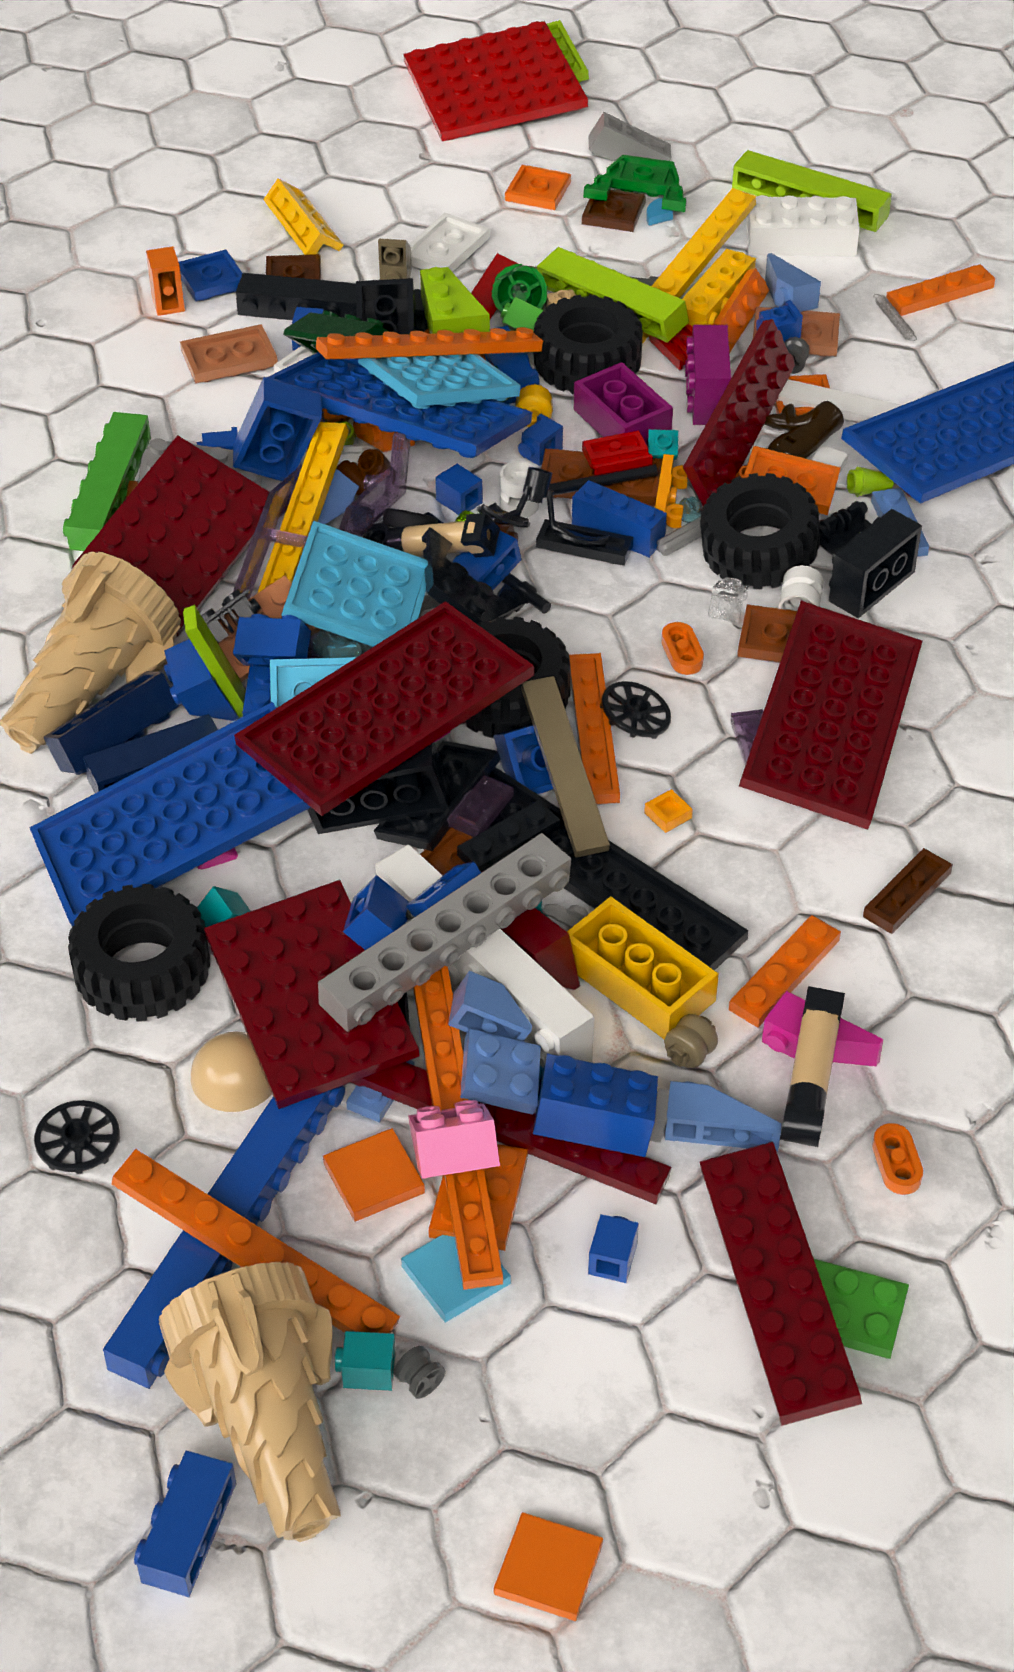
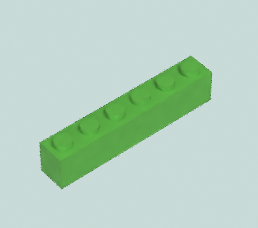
M113 412L109 423L105 424L103 438L96 445L95 457L89 461L86 479L81 480L78 498L72 501L70 517L64 520L63 535L68 539L69 550L84 551L125 501L128 483L135 480L141 465L142 455L151 439L148 415Z

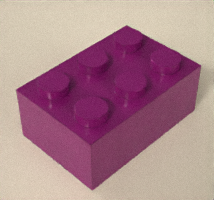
M693 325L692 336H687L686 354L688 356L687 360H685L687 413H692L693 425L707 424L731 380L728 325Z
M622 362L574 382V411L602 437L639 430L648 446L649 430H672L673 407Z

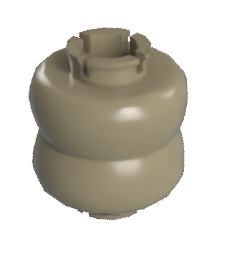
M688 1014L683 1016L677 1026L666 1034L664 1043L667 1056L672 1057L670 1060L675 1065L696 1068L704 1062L706 1055L715 1050L718 1044V1035L715 1026L711 1025V1020L704 1016Z

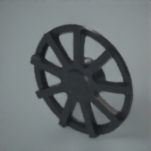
M622 681L608 686L603 692L600 708L603 709L608 717L609 724L611 726L616 725L623 731L630 733L629 737L635 738V736L656 739L658 735H661L668 729L671 723L670 709L665 700L649 687L635 682ZM623 687L627 700L618 695L614 689ZM631 687L643 690L645 694L643 696L633 694ZM650 695L657 699L661 705L651 707L648 701ZM608 696L613 698L621 705L609 703ZM611 710L623 712V714L615 716ZM665 712L666 719L662 720L650 714ZM630 719L631 726L623 723L622 721ZM647 721L654 723L660 727L657 729H653ZM637 722H639L645 730L637 729Z
M85 1100L67 1102L50 1110L39 1122L34 1135L36 1152L51 1170L76 1172V1175L82 1174V1171L92 1169L101 1163L106 1164L118 1143H120L119 1124L114 1114L101 1104ZM85 1106L81 1119H71L67 1108ZM93 1108L105 1114L92 1125L88 1123ZM60 1112L65 1124L62 1128H58L48 1124L47 1121L53 1115ZM107 1124H112V1134H94V1132ZM45 1131L61 1138L42 1143L41 1133ZM105 1142L109 1143V1145L101 1152L91 1143ZM64 1146L54 1159L45 1152ZM87 1150L96 1158L82 1163V1151ZM71 1151L75 1152V1164L62 1163Z

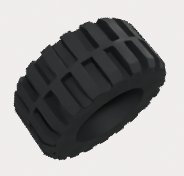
M590 294L589 297H582L581 295H574L571 299L565 297L560 299L557 304H550L541 312L535 322L534 333L543 340L542 352H534V365L539 375L549 385L554 384L560 391L568 390L571 394H574L575 381L621 362L635 374L640 369L642 324L637 315L630 308L627 309L626 305L620 301L614 302L612 298L606 296L599 298L597 295Z
M758 473L749 474V477L746 478L736 477L732 479L730 484L725 482L718 487L717 493L713 492L702 508L700 526L704 559L709 564V568L715 574H720V578L728 583L733 581L738 587L746 588V586H753V589H763V586L779 587L787 570L794 566H810L818 555L817 550L820 545L818 506L815 505L813 496L808 491L806 492V489L798 482L793 484V480L785 476L777 478L775 474L766 473V476H758ZM755 526H771L780 529L773 534L765 536H749L740 533L745 529Z
M496 617L495 621L488 622V620H484L478 623L480 627L534 665V676L526 681L554 676L564 708L566 709L568 698L570 697V658L565 644L559 637H556L553 631L547 627L543 629L542 625L536 621L526 622L521 617H514L513 620L505 619V617ZM522 684L463 722V724L466 723V727L476 733L478 731L483 732V735L489 738H494L493 735L532 724L521 690Z
M142 884V887L138 888L127 885L122 886L120 891L114 892L112 889L103 893L102 899L97 900L95 898L86 906V912L81 911L78 914L68 936L70 961L78 992L82 993L83 999L90 1006H96L98 1012L107 1016L112 1013L116 1019L127 1021L128 1018H136L137 1022L147 1021V1017L157 1016V1019L167 1016L168 1011L172 1009L178 1011L187 1005L186 1000L194 999L200 992V986L206 983L209 975L210 954L208 940L204 928H206L205 922L201 918L198 908L192 903L190 904V900L182 894L178 893L175 896L173 890L163 886L160 889H155L152 884ZM138 943H155L167 947L161 954L145 961L125 962L113 958L123 948Z

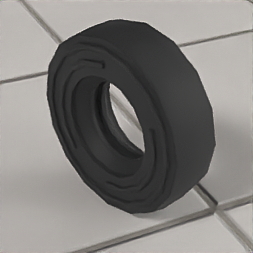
M386 508L383 515V523L395 528L438 524V518L405 510Z

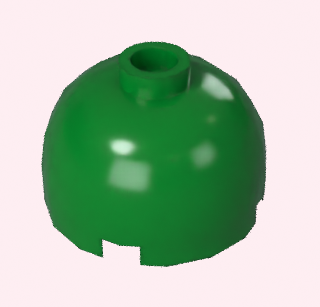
M514 264L505 267L497 274L493 284L492 298L500 314L506 303H512L514 297L543 310L547 302L548 289L544 277L537 269L522 266V264Z

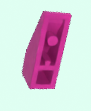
M788 991L783 994L764 1019L762 1043L768 1045L776 1052H782L795 1058L805 1005L804 999ZM841 1018L833 1062L876 1067L880 1062L884 1039Z

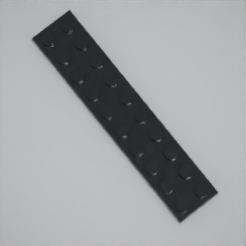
M496 767L458 817V819L481 833L540 800L560 819V829L547 836V838L571 858L570 879L564 887L565 890L594 909L610 896L713 970L718 968L748 940V930L611 841H609V851L576 858L560 808Z

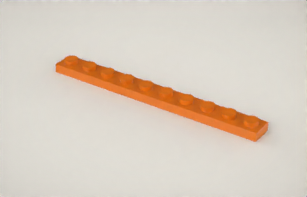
M444 966L432 974L426 983L413 987L432 1105L440 1107V1110L455 1108V1103L468 1100L460 1098L463 1049L459 1029L448 1025L453 993L448 966ZM484 1169L444 1175L463 1290L503 1285V1273Z

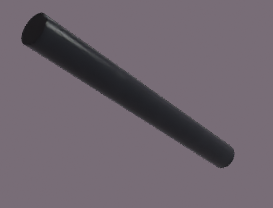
M653 464L552 483L549 486V490L554 491V495L578 491L588 480L602 486L655 477L658 475L657 466Z

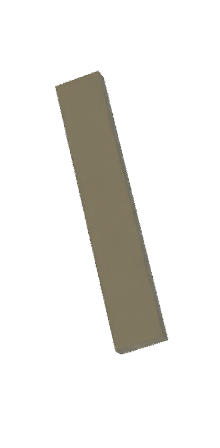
M551 676L523 682L521 690L575 857L609 851L610 844L555 677Z

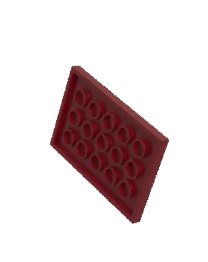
M177 435L74 562L72 569L80 558L89 552H103L137 567L145 575L153 579L173 601L174 606L179 612L178 616L181 619L180 629L177 632L178 637L185 629L184 608L193 605L198 610L201 608L278 508L281 499Z
M341 880L204 928L208 943L278 1109L420 1057L418 1045L397 1002L393 1005L385 1006L376 1012L370 1021L363 1025H357L349 1032L319 1005L318 982L365 951L343 932L351 902Z

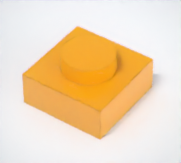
M672 789L645 803L644 813L665 833L692 819L693 809Z

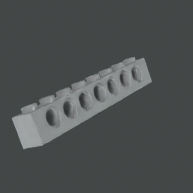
M543 833L539 834L318 982L319 1005L347 1032L359 1024L367 1023L376 1012L387 1005H393L398 1002L404 993L416 985L420 986L426 983L431 975L439 969L455 963L461 954L472 947L480 946L489 935L498 929L508 927L524 911L534 909L546 896L554 891L562 890L570 879L571 858Z

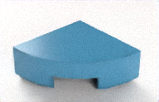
M658 198L648 205L646 214L648 225L673 219L672 210L661 209L662 198Z

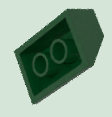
M323 311L322 314L308 313L285 328L283 335L315 354L318 352L316 349L317 337H327L331 333L355 336L356 333L360 332L371 335H383L384 332L389 331L383 328V322L376 319L368 318L366 322L353 315L345 314V317L342 318L335 313Z

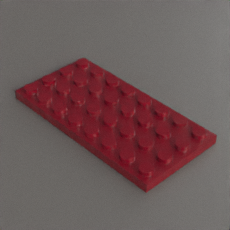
M445 601L235 734L236 745L323 816L534 676V665Z
M801 601L739 787L868 830L923 641Z

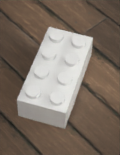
M760 195L756 197L755 207L747 215L748 255H767L769 253H773L776 256L856 257L860 228L856 198L846 196L838 198H822L820 196L768 197Z

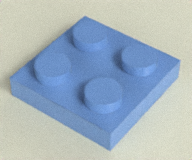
M469 1028L464 1042L460 1098L477 1100L481 1103L533 1115L538 1107L541 1046Z

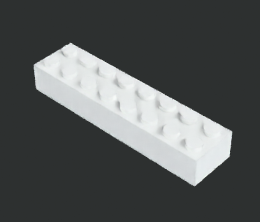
M409 844L375 864V875H378L409 902L443 876ZM408 908L406 912L407 922L415 918ZM501 929L489 935L480 946L472 947L461 954L455 963L448 966L452 986L456 985L458 987L469 971L505 986L532 1025V1030L524 1042L541 1046L540 1066L544 1068L547 1053L557 1056L567 1055L577 1060L592 1062L594 1015Z

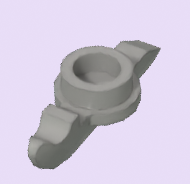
M546 904L542 909V913L571 928L589 914L584 907L579 905H572L569 909H566L558 904Z

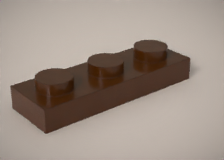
M923 848L864 907L863 917L893 934L951 874L953 864Z

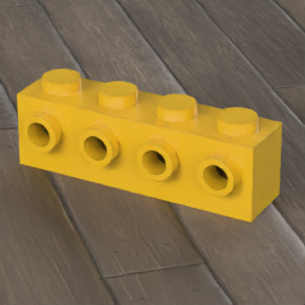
M726 248L682 298L686 303L688 320L692 327L693 325H712L745 273L755 268L756 258Z

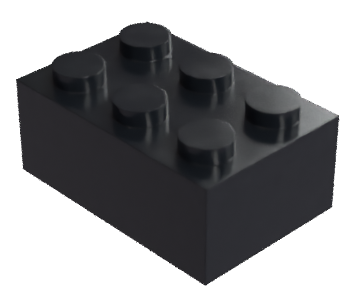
M413 278L356 281L357 317L366 322L368 318L379 320L384 323L383 328L400 335L416 331V299Z
M891 509L882 517L876 518L866 530L857 533L846 546L837 549L832 557L833 569L832 577L829 581V602L859 619L915 573L922 525Z

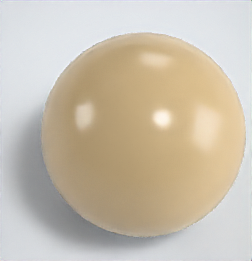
M236 1031L219 1034L207 1041L197 1052L191 1067V1086L197 1098L205 1105L219 1111L239 1112L260 1105L272 1095L247 1033Z

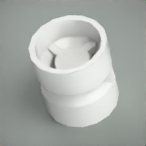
M516 460L505 464L501 468V509L510 512L517 508L523 495L522 491L528 467L537 468V466L527 461ZM527 500L520 516L525 518L535 514L539 508V503Z
M804 565L794 566L787 570L783 578L778 609L797 611L801 601L820 607L824 583L822 575L816 569Z

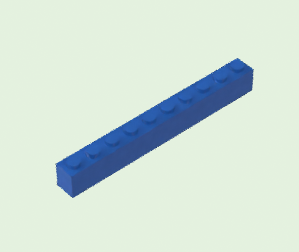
M342 1085L278 1109L272 1097L208 1192V1195L255 1225L259 1221L263 1222L270 1212L271 1202L276 1194L283 1192L287 1187L290 1173L296 1163H302L305 1159L309 1143L315 1135H320L324 1130L328 1114L333 1107L337 1108L341 1104L345 1094V1087ZM183 1230L103 1348L107 1370L150 1389L156 1378L162 1377L165 1374L164 1370L170 1359L159 1325V1316L162 1314V1310L170 1304V1301L180 1296L185 1290L196 1286L206 1279L231 1271L232 1261Z

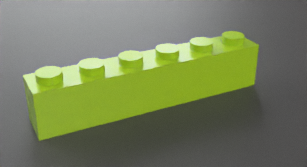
M747 150L733 167L732 188L756 196L765 195L768 197L820 196L822 198H838L846 196L856 198L859 227L873 232H877L889 217L892 193L750 150Z
M557 247L537 265V270L544 277L549 291L554 293L560 290L573 289L575 295H581L582 297H589L590 294L597 295L599 298L606 296L612 298L614 302L620 301L626 305L627 309L630 308L637 315L644 333L667 343L689 323L686 303L681 298L621 274L614 269L602 266L593 260L581 257L574 252Z

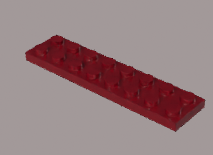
M773 319L762 321L683 466L703 506L713 492L717 493L718 487L725 482L730 484L732 479L736 478L739 469L744 464L765 424L766 416L770 414L795 367L794 358L789 353L783 341L782 333L777 329Z
M769 1142L700 1161L702 1175L781 1426L862 1404L854 1374L774 1143Z

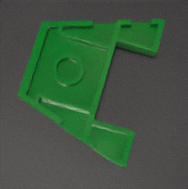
M621 155L607 167L604 175H597L592 185L587 184L584 186L583 198L607 201L611 188H617L626 192H645L653 197L664 195L661 209L686 211L687 200L683 197V188L679 185V176L672 161Z

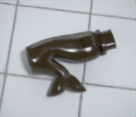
M823 401L811 411L800 416H796L795 407L792 403L787 404L780 414L766 416L764 425L778 430L785 429L789 431L775 438L766 449L806 459L832 434L841 429L844 423L843 414L830 401Z

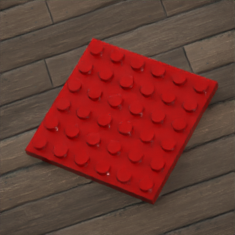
M535 21L521 27H509L503 31L488 32L482 36L462 38L456 42L441 43L435 47L415 49L403 54L404 63L441 141L588 107V98L545 21Z

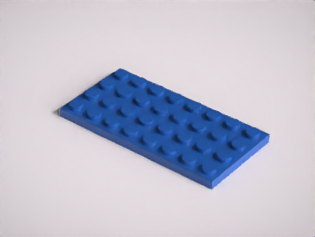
M317 352L267 377L321 394L322 408L326 409L329 414L345 415L361 424L370 423L379 426V429L385 432L404 434L410 440H423L432 443V446L438 449L457 451L459 455L466 458L477 457L529 425L532 419L531 411L492 399L482 400L478 404L458 402L454 406L438 404L430 405L427 409L415 408L412 406V403L399 396L395 390L383 384V381L378 377L370 374L366 368L358 363V358L326 360Z
M1014 361L843 429L841 439L920 504L1014 464Z
M273 702L29 827L72 927L78 914L81 911L86 912V906L95 898L97 900L102 899V895L112 889L114 892L122 890V886L127 885L138 888L142 887V884H152L154 888H157L311 808L236 745L234 735L276 709Z

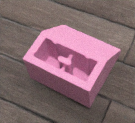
M465 1100L455 1103V1108L440 1110L438 1106H428L417 1109V1114L408 1115L417 1166L422 1179L500 1166L494 1119L485 1104H478L477 1100Z

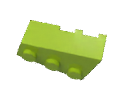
M432 267L420 270L421 300L430 334L437 333L438 330L463 333L465 329L490 332V314L448 267Z

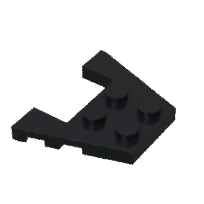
M429 527L423 534L422 542L426 543V548L423 550V558L428 561V565L424 569L426 593L438 603L442 604L446 601L476 624L484 620H488V622L495 621L496 617L506 618L513 611H520L526 604L527 599L506 583L495 595L488 584L478 582L468 574L464 566L447 559L446 556L452 543L434 529Z

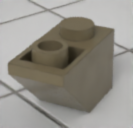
M379 238L380 280L410 278L412 271L411 247L407 240Z

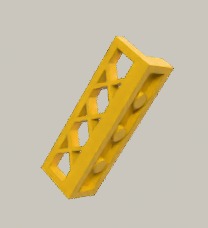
M278 178L263 200L305 255L317 254L323 244L340 251L343 243L303 191Z

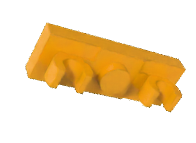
M663 454L655 508L667 513L666 525L671 528H680L683 517V505L676 504L677 489H687L688 479L683 469L684 465L673 467L674 455Z

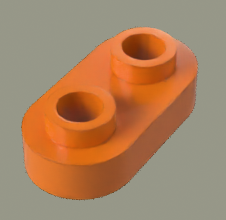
M682 622L667 624L662 630L661 643L672 668L684 675L699 672L703 667L704 653L693 629L688 624Z
M895 1123L880 1126L875 1131L872 1147L884 1184L896 1194L908 1195L914 1193L921 1185L923 1167L910 1132L905 1127ZM886 1146H894L895 1149H889Z

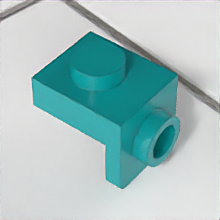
M649 430V454H652L653 458L663 459V454L674 455V460H677L679 430Z

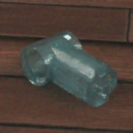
M320 630L319 635L313 639V650L321 658L358 657L362 654L358 641L346 642L339 635L325 630Z

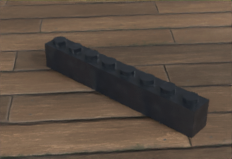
M243 273L236 290L238 315L293 320L296 307L321 308L324 311L335 313L342 318L345 317V314L357 317L356 283ZM415 289L416 331L424 332L428 329V324L421 300V289Z

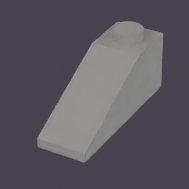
M603 112L588 135L589 150L594 155L605 157L611 161L617 160L621 155L665 161L671 160V144L606 112Z

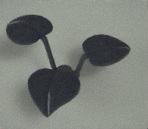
M528 467L522 491L523 495L515 510L507 512L501 509L496 502L490 506L483 504L477 507L476 510L479 513L486 514L496 523L516 527H529V519L520 516L526 501L542 503L543 498H547L550 529L554 531L553 534L571 542L586 545L607 541L610 536L590 537L556 524L553 507L554 491L549 490L553 473L534 467Z

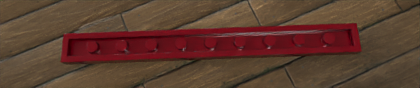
M407 1062L350 1082L360 1087L364 1086L382 1093V1096L415 1109L433 1106L427 1070ZM485 1104L494 1119L496 1140L512 1147L528 1149V1154L657 1204L670 1177L671 1166L648 1157L534 1135L535 1113L531 1115Z

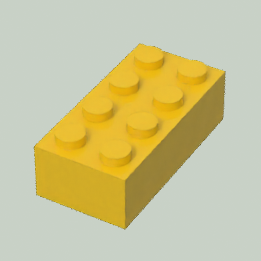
M611 896L567 931L570 936L578 976L663 1039H665L666 1034L677 1026L683 1016L688 1014L699 1016L716 1001L719 973Z

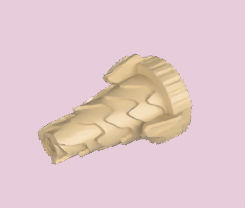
M103 552L85 553L62 582V593L65 598L62 607L64 609L51 628L45 645L33 659L37 664L20 685L14 697V703L0 720V726L4 728L7 735L20 745L21 750L32 754L41 745H46L43 738L45 735L71 720L75 714L78 715L85 711L97 693L102 695L117 675L122 677L125 673L126 683H129L144 672H158L167 664L164 650L174 646L173 640L177 636L181 619L178 616L179 612L171 598L166 595V592L153 579L145 575L137 567L120 558Z
M288 1262L259 1263L236 1268L206 1279L196 1286L185 1290L180 1296L175 1297L162 1310V1314L159 1316V1325L170 1357L164 1370L167 1380L177 1395L200 1419L205 1427L218 1423L224 1439L230 1437L237 1461L241 1469L251 1480L258 1504L264 1502L266 1504L277 1538L283 1537L285 1540H297L300 1543L316 1537V1534L322 1532L330 1525L329 1521L341 1517L323 1461V1457H327L319 1424L323 1423V1416L312 1387L313 1384L323 1385L331 1380L330 1365L332 1360L333 1331L330 1311L314 1302L304 1270L300 1266H294L293 1263Z

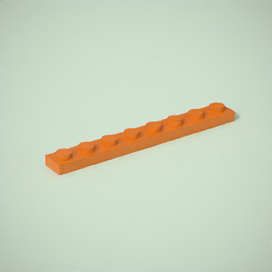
M519 327L516 331L492 328L490 332L465 329L463 333L438 330L437 333L433 334L411 331L410 334L402 335L396 332H384L383 335H371L360 332L356 333L355 336L331 333L327 337H317L316 349L326 360L542 352L543 340L532 329Z
M135 1149L112 1177L113 1186L240 1267L271 1262L293 1263L294 1266H300L304 1270L314 1302L330 1311L332 1325L344 1333L345 1331L391 1333L398 1324L399 1315L139 1150Z

